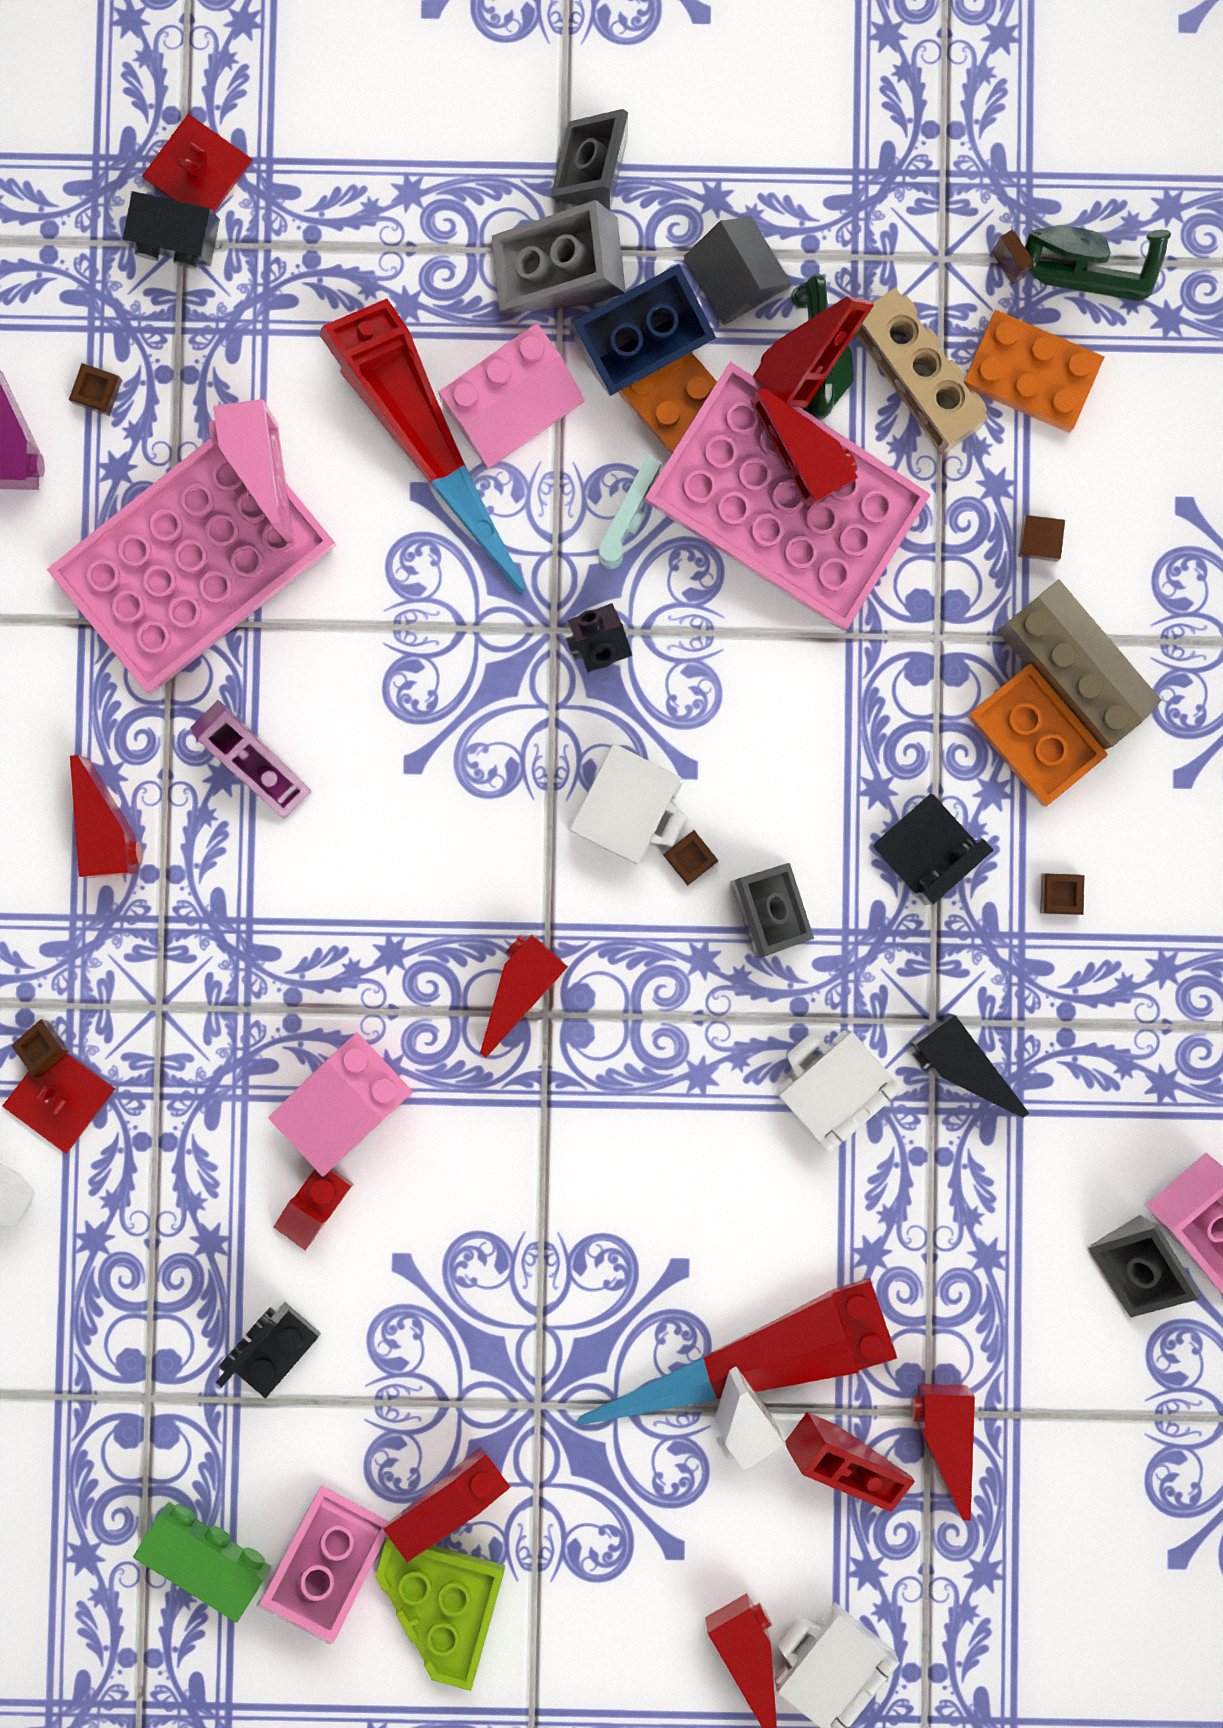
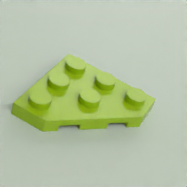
M387 1536L375 1577L383 1592L386 1591L396 1610V1616L410 1642H414L431 1680L471 1691L504 1575L505 1565L436 1545L431 1546L409 1562H406Z

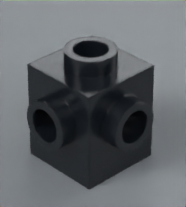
M613 603L595 610L584 611L579 616L567 620L572 632V636L566 638L574 661L582 659L588 673L606 668L617 661L633 656L623 624Z

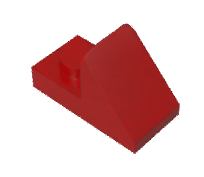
M333 1168L324 1177L314 1169L297 1194L287 1203L273 1228L306 1251L354 1184Z

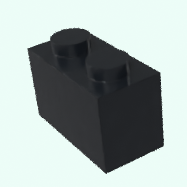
M132 191L123 240L135 249V255L145 259L158 261L159 255L173 258L174 264L189 269H197L198 264L211 266L220 218L207 207Z

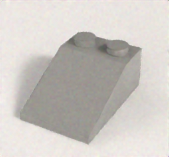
M596 200L491 235L499 311L503 314L590 305L626 293L618 217Z

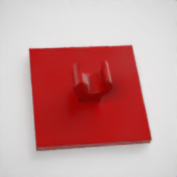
M188 113L143 173L142 178L173 200L207 207L215 213L253 160Z
M67 1053L40 1077L32 1076L28 1071L2 1107L62 1152L68 1154L116 1088Z

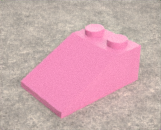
M263 399L213 406L215 420L209 421V432L213 446L219 447L222 457H226L263 513L286 542L294 541L277 420Z
M356 1032L307 1078L268 1119L317 1172L324 1177L406 1100L413 1091L367 1041Z
M1205 1153L1145 1206L1171 1238L1223 1295V1166L1208 1153Z
M321 1485L273 1571L256 1606L327 1644L334 1643L387 1536L382 1527L389 1521Z

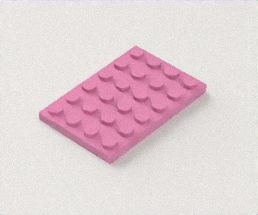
M730 361L643 501L845 631L851 625L931 494L802 408L792 407L838 440L843 450L848 449L852 453L858 468L855 471L858 479L852 484L807 508L750 402L754 394L764 386L751 374Z
M210 438L46 570L144 691L152 695L337 545L288 484L287 491L294 541L286 542L270 523L226 457H222L219 447L213 446Z

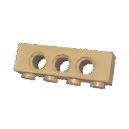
M895 287L873 302L874 307L855 335L937 450L943 455L981 429L989 418L986 414L987 408L982 398L975 392L971 393L964 384L963 373L959 366L953 360L948 361L939 349L941 347L940 341L934 331L930 328L925 329L919 321L917 309L912 300L906 295L902 296ZM894 331L902 332L906 335L908 343L898 344L894 342L890 337V333ZM916 363L925 364L930 369L931 375L927 377L918 375L914 371L913 365ZM939 395L948 396L953 401L954 408L944 409L940 407L936 397Z

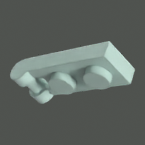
M648 455L600 543L599 560L606 569H615L620 566L623 560V542L629 532L634 535L637 533L646 513L640 511L645 503L643 500L661 471V462Z

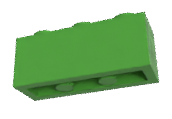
M168 1502L159 1513L133 1555V1558L236 1623H238L271 1568V1565L265 1562V1558L258 1551L248 1547L242 1548L231 1541L229 1534L217 1526H207L196 1519L195 1513L190 1508L181 1504L174 1505L171 1502Z

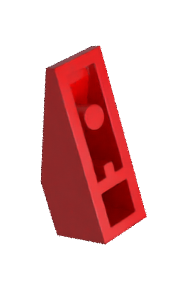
M850 296L841 299L776 340L762 355L761 364L753 377L789 406L806 408L874 307V304L870 300Z
M765 387L754 394L750 402L807 508L846 488L858 479L855 472L858 469L857 463L852 453L848 449L843 450L838 440Z
M70 755L79 877L98 878L138 874V865H141L143 861L140 841H136L134 831L90 759L79 755Z
M531 934L527 940L520 935L505 952L510 959L503 967L480 1054L485 1058L490 1055L569 967L534 934Z
M919 1383L918 1396H913L911 1401L912 1420L917 1422L955 1509L962 1520L971 1521L975 1395L967 1385Z
M809 1412L805 1413L785 1440L786 1448L803 1476L889 1512H893L915 1482L913 1477L837 1424Z
M480 1447L382 1527V1529L406 1562H409L476 1517L511 1487Z
M745 1593L705 1617L707 1634L761 1727L777 1728L772 1649L768 1628L772 1626V1623L763 1605L760 1602L754 1605L749 1595Z

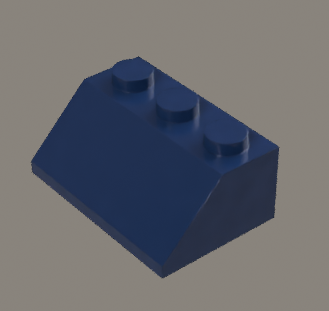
M679 264L576 319L569 327V331L587 366L609 396L620 392L716 339Z

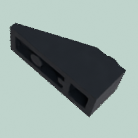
M945 1014L910 1041L916 1050L911 1056L925 1074L932 1071L933 1074L1022 1118L1029 1114L1028 1110L956 1015Z

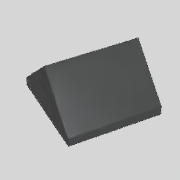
M619 109L568 122L551 198L578 206L596 200L611 211L628 140L629 112L625 109Z
M752 217L720 220L683 258L723 326L792 285Z
M790 862L730 881L756 958H762L814 939Z
M1141 1215L1094 1242L1088 1248L1130 1318L1195 1301L1201 1296L1159 1226Z

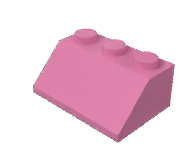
M538 323L532 325L438 391L442 406L488 470L585 402L563 358Z

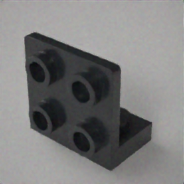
M934 794L927 795L873 844V849L924 905H934L994 851L984 838L974 840Z
M286 1302L277 1312L270 1306L246 1333L251 1342H248L243 1337L218 1366L224 1373L215 1383L222 1388L231 1376L236 1373L266 1399L318 1339L321 1332Z

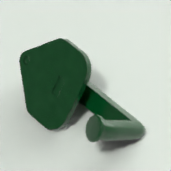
M1067 225L1030 230L1025 244L1026 250L1033 259V265L1029 272L1037 280L1048 286L1141 301L1147 299L1154 291L1171 232L1160 229L1147 234L1146 239L1149 241L1148 252L1141 273L1138 274L1088 265L1089 262L1106 263L1110 259L1111 251L1107 238L1101 233ZM1043 247L1065 258L1074 259L1073 264L1040 259Z
M822 274L812 275L791 293V300L795 306L807 308L808 320L828 308L826 280ZM849 345L808 406L802 408L818 420L826 418L831 413L833 406L853 383V359Z

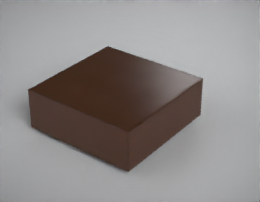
M1010 230L1000 236L992 253L1013 285L1026 276L1033 265V259L1015 231Z
M81 363L68 400L74 405L110 417L123 379L119 375Z
M1025 515L1022 521L1018 557L1058 562L1062 554L1066 520Z
M695 830L663 854L664 858L687 886L719 861Z
M1041 874L1040 913L1084 915L1085 875Z
M40 1019L11 1045L28 1071L35 1077L42 1076L69 1052V1049L50 1022Z

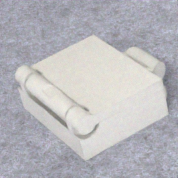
M613 743L569 831L636 865L639 862L643 863L650 850L647 847L649 842L674 846L687 820V817L670 801L672 797L676 798L682 786V783H680L682 777ZM667 811L671 813V816L661 836L654 832L664 812Z
M843 1030L832 1040L833 1043L830 1046L811 1034L805 1037L786 1054L795 1076L792 1079L788 1078L778 1087L779 1090L776 1092L829 1154L889 1102L888 1100H892L903 1090L850 1030ZM819 1048L822 1053L802 1069L799 1064Z
M834 1602L817 1625L806 1619L797 1618L780 1639L778 1646L788 1662L774 1680L777 1693L820 1728H848L900 1663L896 1652ZM809 1633L807 1638L803 1641V1643L794 1653V1649L798 1646V1644L802 1641L806 1634Z

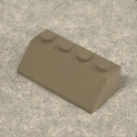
M1060 579L997 630L1025 665L1031 663L1104 750L1116 745L1140 725L1162 701Z

